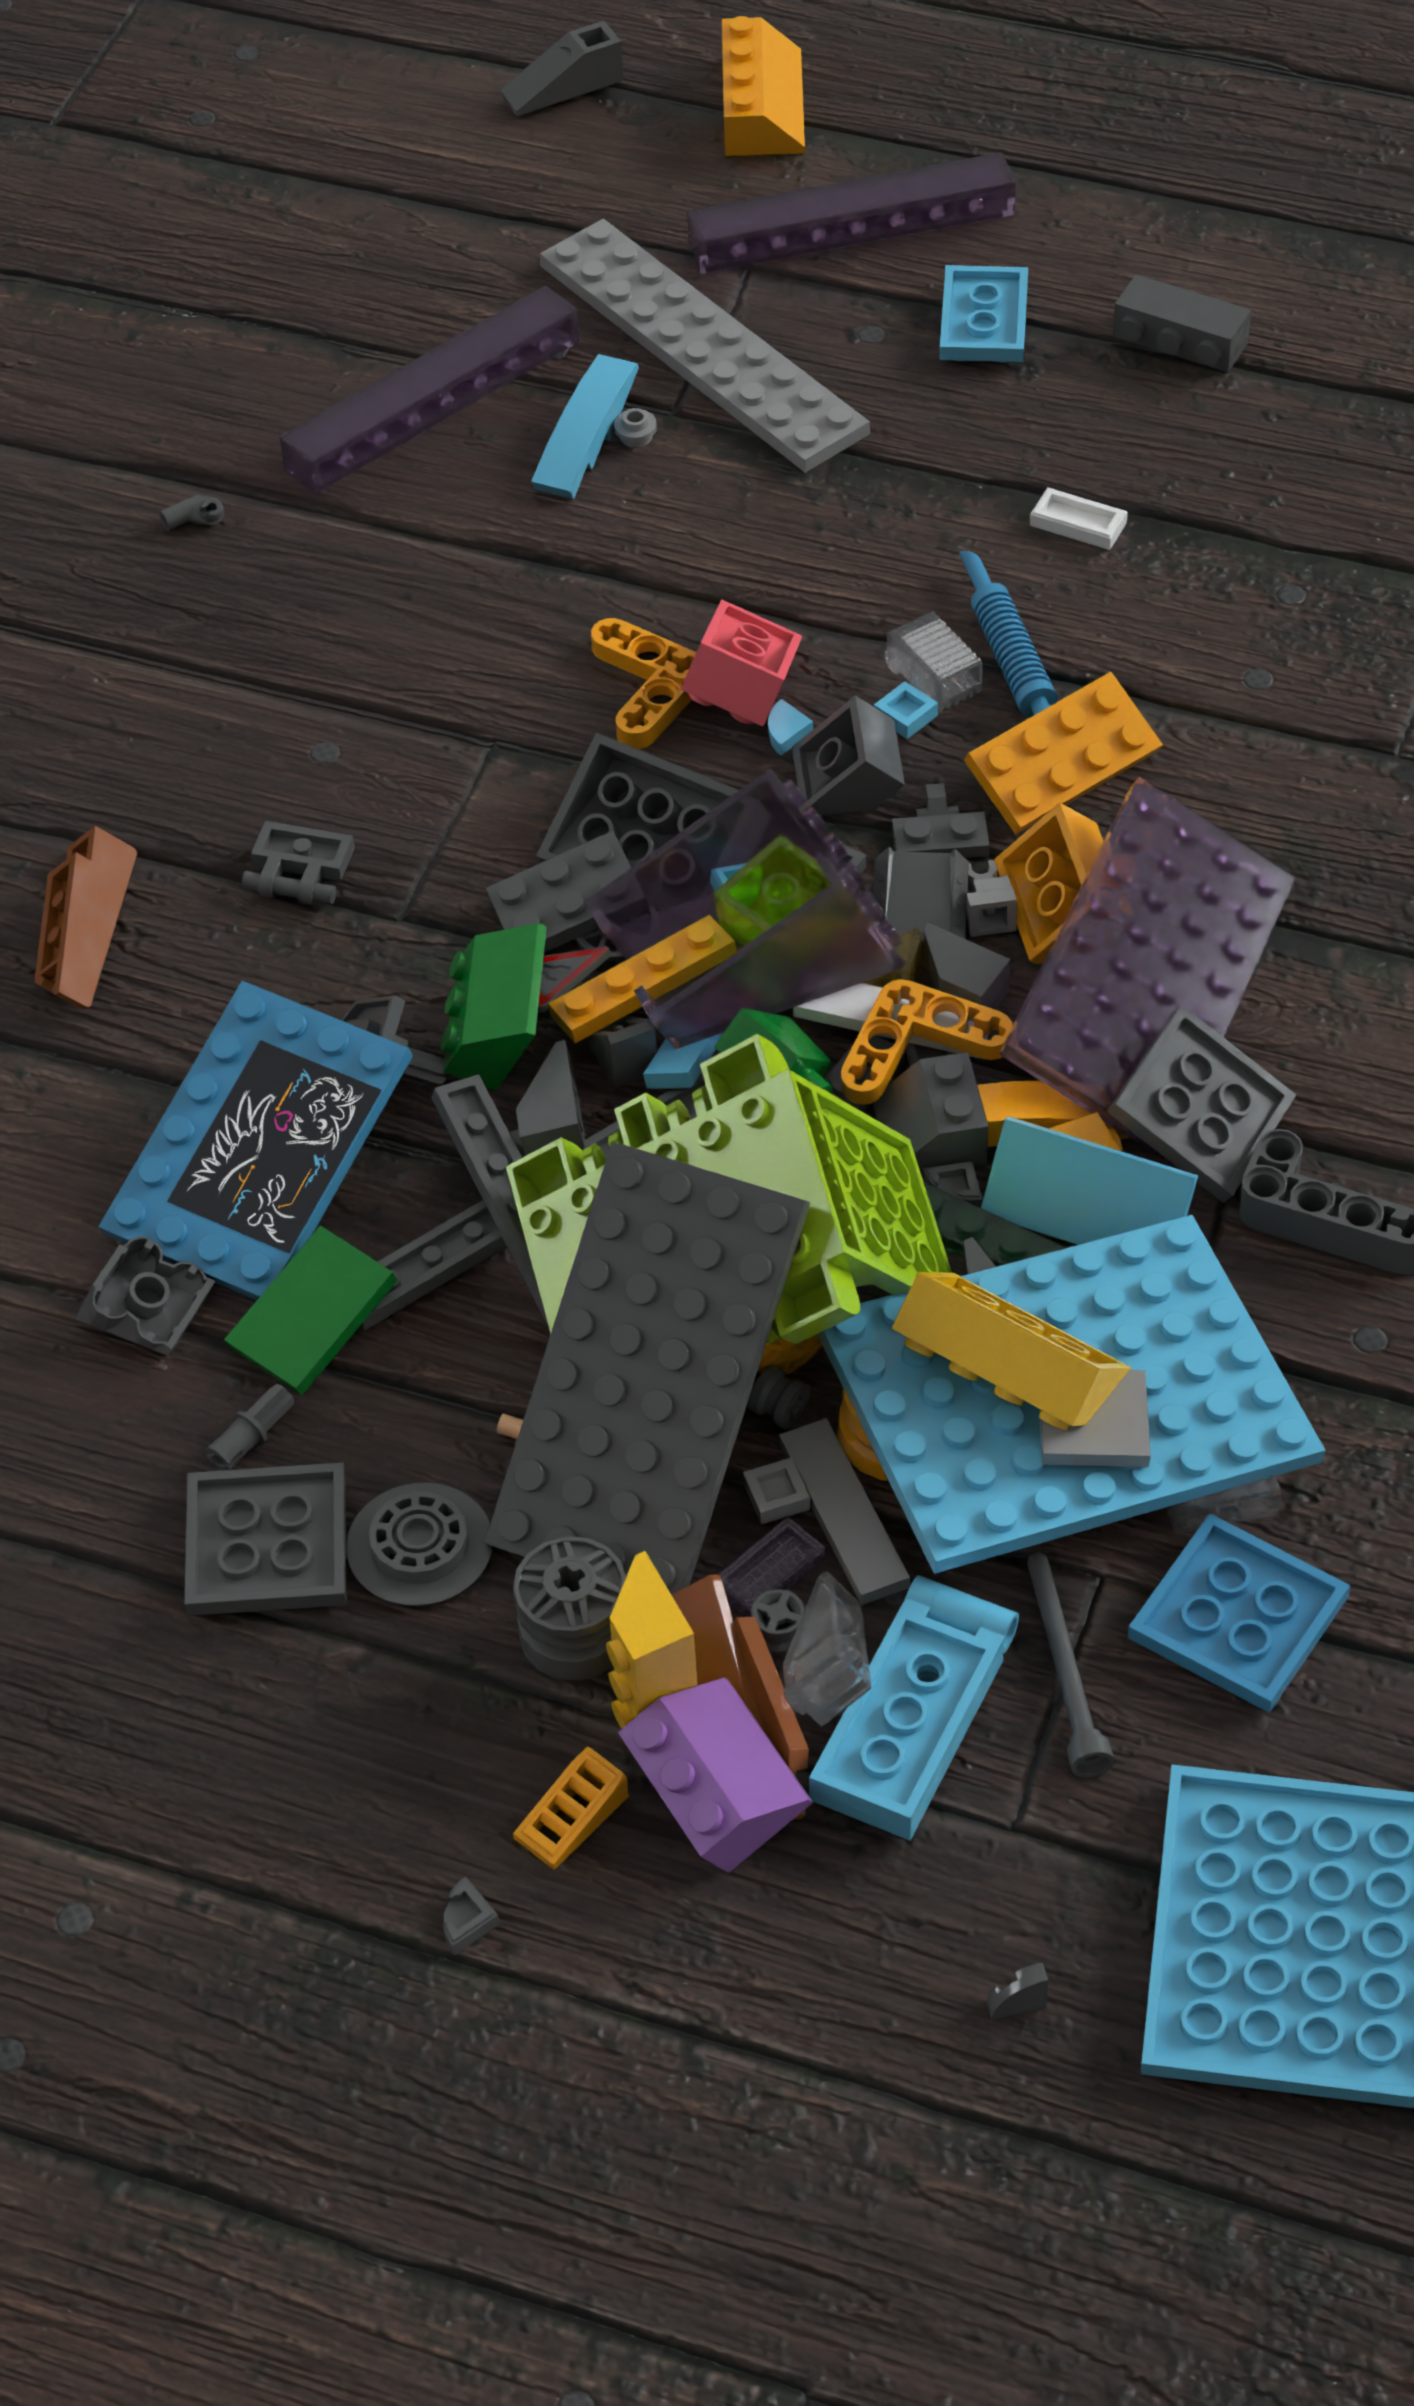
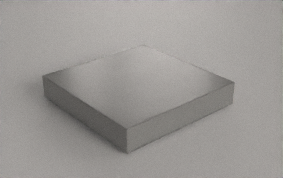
M1129 1370L1086 1425H1069L1068 1430H1062L1040 1419L1042 1464L1149 1467L1151 1455L1145 1371Z

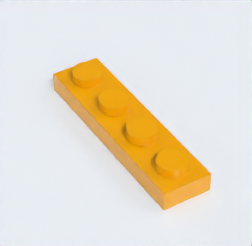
M709 914L549 1002L550 1015L576 1044L737 954L735 940Z

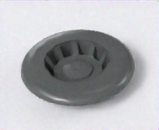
M427 1482L401 1485L381 1493L367 1503L357 1514L347 1536V1560L356 1579L365 1589L380 1599L403 1606H427L441 1603L467 1590L485 1570L493 1547L484 1543L490 1521L482 1507L469 1495L458 1489L443 1484ZM451 1548V1551L446 1553L447 1549ZM391 1554L394 1556L392 1560L389 1559Z

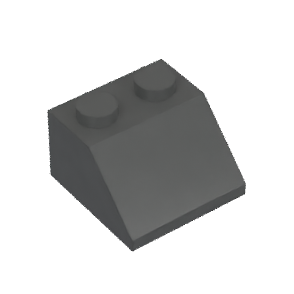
M857 696L851 698L792 746L801 813L806 816L873 811L885 800L894 796L905 785L894 719Z
M968 1052L919 1059L888 1084L879 1100L872 1103L874 1116L877 1121L910 1139L921 1174H923V1168L972 1161L973 1166L987 1164L988 1124Z

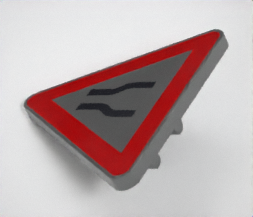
M604 946L544 956L538 1012L543 1013L549 1009V1002L582 985V980L611 956L609 947Z

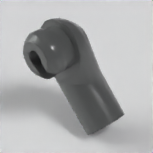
M194 495L159 511V517L167 531L187 522L210 527L222 521L224 507L222 502L215 497Z

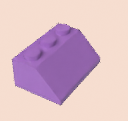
M726 1678L659 1697L618 1732L700 1857L728 1873L813 1803Z

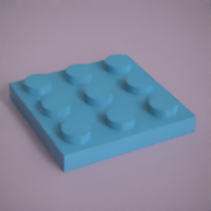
M1209 1513L1129 1625L1128 1638L1270 1713L1348 1599L1350 1585Z

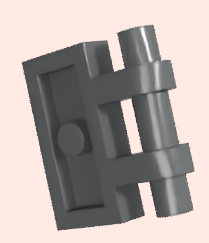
M265 821L251 852L252 865L263 868L261 873L245 871L242 878V888L258 891L259 896L275 899L277 895L298 898L300 904L312 906L317 902L333 904L336 898V886L321 883L323 878L335 881L342 880L355 849L353 835ZM283 872L303 875L301 880L281 877Z

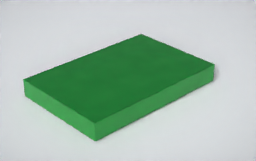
M320 1225L227 1335L224 1341L232 1350L302 1396L398 1279L391 1270Z

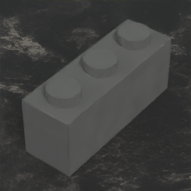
M1135 274L1115 303L1113 337L1229 372L1249 343L1251 309Z

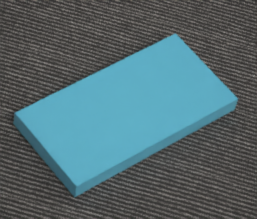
M1009 1116L1005 1118L980 1214L1080 1245L1187 1216L1198 1175Z

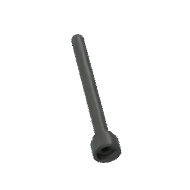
M1035 1552L1029 1556L1027 1565L1073 1735L1070 1737V1744L1067 1747L1071 1770L1078 1777L1099 1776L1113 1767L1115 1762L1109 1739L1103 1736L1098 1729H1094L1048 1558L1043 1553Z

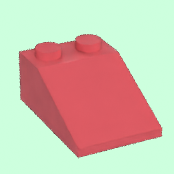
M721 599L680 690L689 693V697L701 705H716L729 711L730 715L741 723L747 725L756 723L763 727L787 675L802 635Z

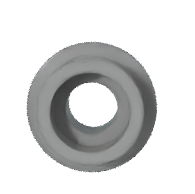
M639 408L628 409L620 413L614 421L616 435L628 447L636 448L647 445L651 442L657 429L654 415Z

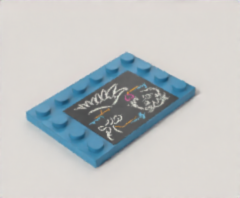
M241 981L98 1228L105 1236L124 1244L136 1237H147L160 1246L163 1261L171 1264L190 1262L201 1268L205 1276L215 1280V1283L257 1301L313 1234L411 1061L413 1055L410 1049L255 985Z

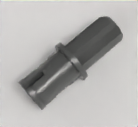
M277 1384L270 1388L247 1412L238 1411L234 1415V1422L205 1449V1453L208 1454L207 1457L211 1463L221 1471L232 1470L240 1459L256 1444L263 1445L268 1439L266 1432L294 1405L293 1396L282 1385Z

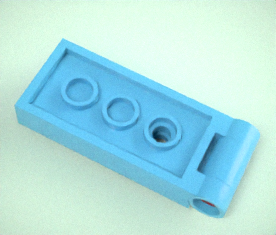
M916 1576L904 1602L809 1777L810 1799L815 1803L911 1841L1003 1662V1654L1009 1648L1017 1629L1019 1613L923 1576Z

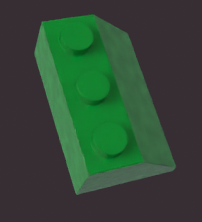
M535 923L475 935L464 952L458 951L455 954L449 970V977L454 979V987L448 995L444 1010L445 1014L450 1015V1019L440 1043V1050L445 1052L443 1073L461 1079L479 1074L485 1087L497 1090L535 1037L547 926Z

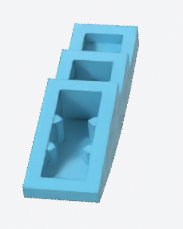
M601 354L597 355L567 403L546 445L531 480L535 490L570 499L575 498L585 470L593 469L603 441L611 440L614 432V421L622 412L639 369L637 363Z

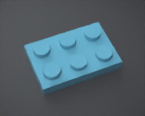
M945 265L939 360L997 361L1001 363L1024 362L1028 267Z

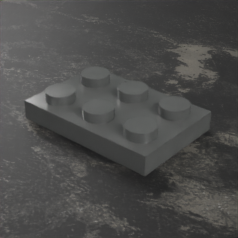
M614 831L608 832L486 888L504 930L535 923L547 926L544 953L649 906Z

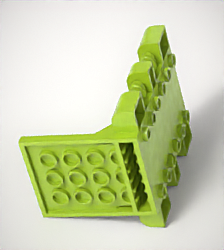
M759 1034L700 1064L706 1085L692 1093L697 1117L690 1119L691 1116L680 1099L666 1106L663 1102L647 1093L614 1109L620 1130L608 1137L609 1146H611L612 1141L810 1202L767 1339L770 1344L780 1340V1338L793 1344L801 1343L859 1314L860 1301L856 1290L858 1286L875 1285L895 1295L909 1292L918 1272L952 1273L910 1139L789 1070L780 1050L771 1041ZM562 1137L506 1166L550 1333L606 1162L603 1151L596 1143L582 1151L577 1145Z

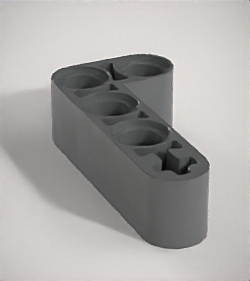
M1284 1129L1270 1130L1262 1135L1242 1179L1239 1216L1247 1227L1396 1274H1414L1413 1208L1300 1175L1303 1152L1301 1139L1295 1133Z

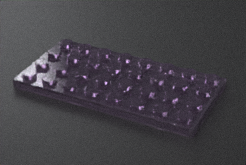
M1138 777L1130 786L999 1054L1090 1113L1098 1112L1104 1122L1164 1159L1163 1155L1111 1116L1107 1110L1172 1012L1181 1004L1222 1037L1225 1036L1295 878L1141 777Z

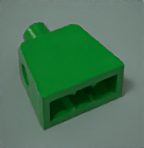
M741 1008L714 1046L721 1053L759 1034L771 1041L780 1050L789 1070L825 1091L833 1093V1087L823 1078L831 1067V1060L787 1016Z

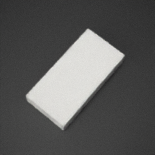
M1048 487L1030 514V526L1107 550L1112 548L1127 524V511Z

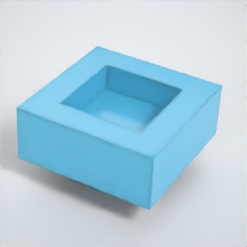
M906 681L874 704L876 709L894 719L896 732L906 739H909L938 716V702Z

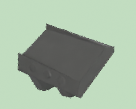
M888 847L875 858L870 949L873 952L923 954V928L927 923L965 939L969 862L956 849L951 853L893 851Z
M136 1237L130 1239L125 1245L117 1247L93 1283L75 1320L169 1356L201 1308L216 1281L207 1278L201 1268L190 1262L171 1264L163 1261L162 1250L157 1243L147 1237Z

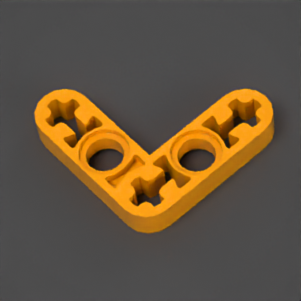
M606 618L600 620L591 629L592 652L594 655L606 663L647 680L616 715L617 740L636 749L646 748L655 742L692 700L688 695L689 693L680 689L696 652L621 619ZM643 652L659 654V657L653 660H641L637 656ZM657 695H666L672 698L670 702L665 704H655L650 701L651 698Z
M893 980L880 991L842 1066V1092L849 1101L855 1104L865 1105L879 1100L913 1035L962 1052H968V1054L982 1059H1000L1012 1049V1021L1006 1014L910 980ZM902 999L909 1000V1004H904L897 1015L898 1022L893 1020V1004H899ZM947 1011L956 1014L960 1020L956 1025L945 1028L936 1025L933 1018L938 1013ZM968 1021H973L974 1027L970 1026L969 1033L966 1034L968 1028ZM991 1030L999 1031V1035H994L991 1040L983 1038V1035H988ZM883 1033L892 1036L896 1043L889 1049L879 1050L869 1044V1040L873 1036ZM867 1062L872 1064L871 1080H865L862 1085L855 1084V1079L860 1080L867 1069Z

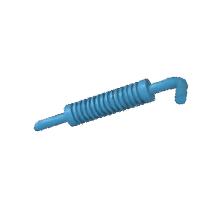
M960 551L959 555L976 589L971 597L970 605L1021 714L1030 718L1055 704L1058 696L1007 588L1000 583L991 582L978 555L970 551Z

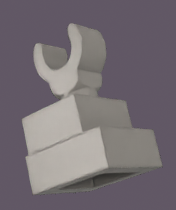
M993 860L988 861V872L984 874L975 873L969 863L968 889L973 891V893H966V925L969 936L976 937L1016 931L1017 899L1014 889L1011 887L1009 877H997V865Z

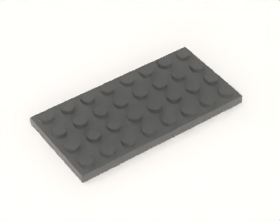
M612 1141L489 1526L485 1544L525 1557L527 1553L546 1541L565 1536L585 1537L606 1545L621 1560L626 1576L635 1555L646 1551L670 1594L690 1585L810 1202Z

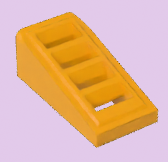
M587 1746L569 1764L513 1833L514 1839L555 1870L629 1797L626 1775ZM576 1793L589 1802L586 1808L572 1798ZM561 1810L575 1822L570 1826L559 1818L556 1813ZM545 1825L560 1836L561 1839L555 1844L538 1830Z

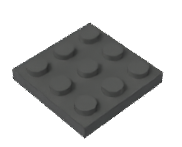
M1181 1004L1172 1012L1107 1112L1180 1170L1198 1175L1197 1183L1221 1202L1225 1203L1234 1195L1241 1184L1259 1139L1264 1133L1275 1130L1296 1094Z
M344 1462L187 1473L184 1600L187 1616L346 1605V1474Z

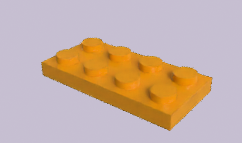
M1109 672L969 752L964 762L1016 835L1038 822L1059 802L1066 806L1157 753L1163 744L1113 673Z

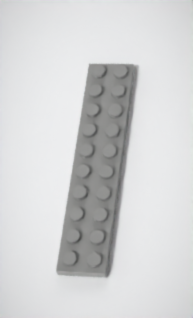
M605 219L599 220L540 253V266L803 472L806 473L870 435L869 420Z

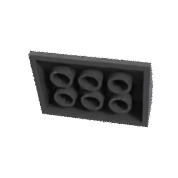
M596 732L536 856L546 861L608 832L614 831L645 898L655 908L695 923L706 915L718 899L710 883L711 869L745 863L750 857L770 813L755 796Z

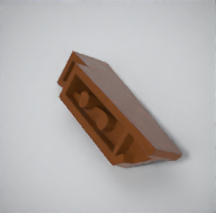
M97 826L92 827L69 845L66 852L67 859L48 873L34 979L35 983L79 1009H87L92 1004L137 856L135 848Z
M719 1574L708 1575L671 1594L694 1632L697 1686L721 1678L729 1680L794 1776H796V1771L807 1769L809 1748L756 1617H736L733 1621ZM806 1809L802 1811L798 1816H796L793 1820H802L805 1816Z

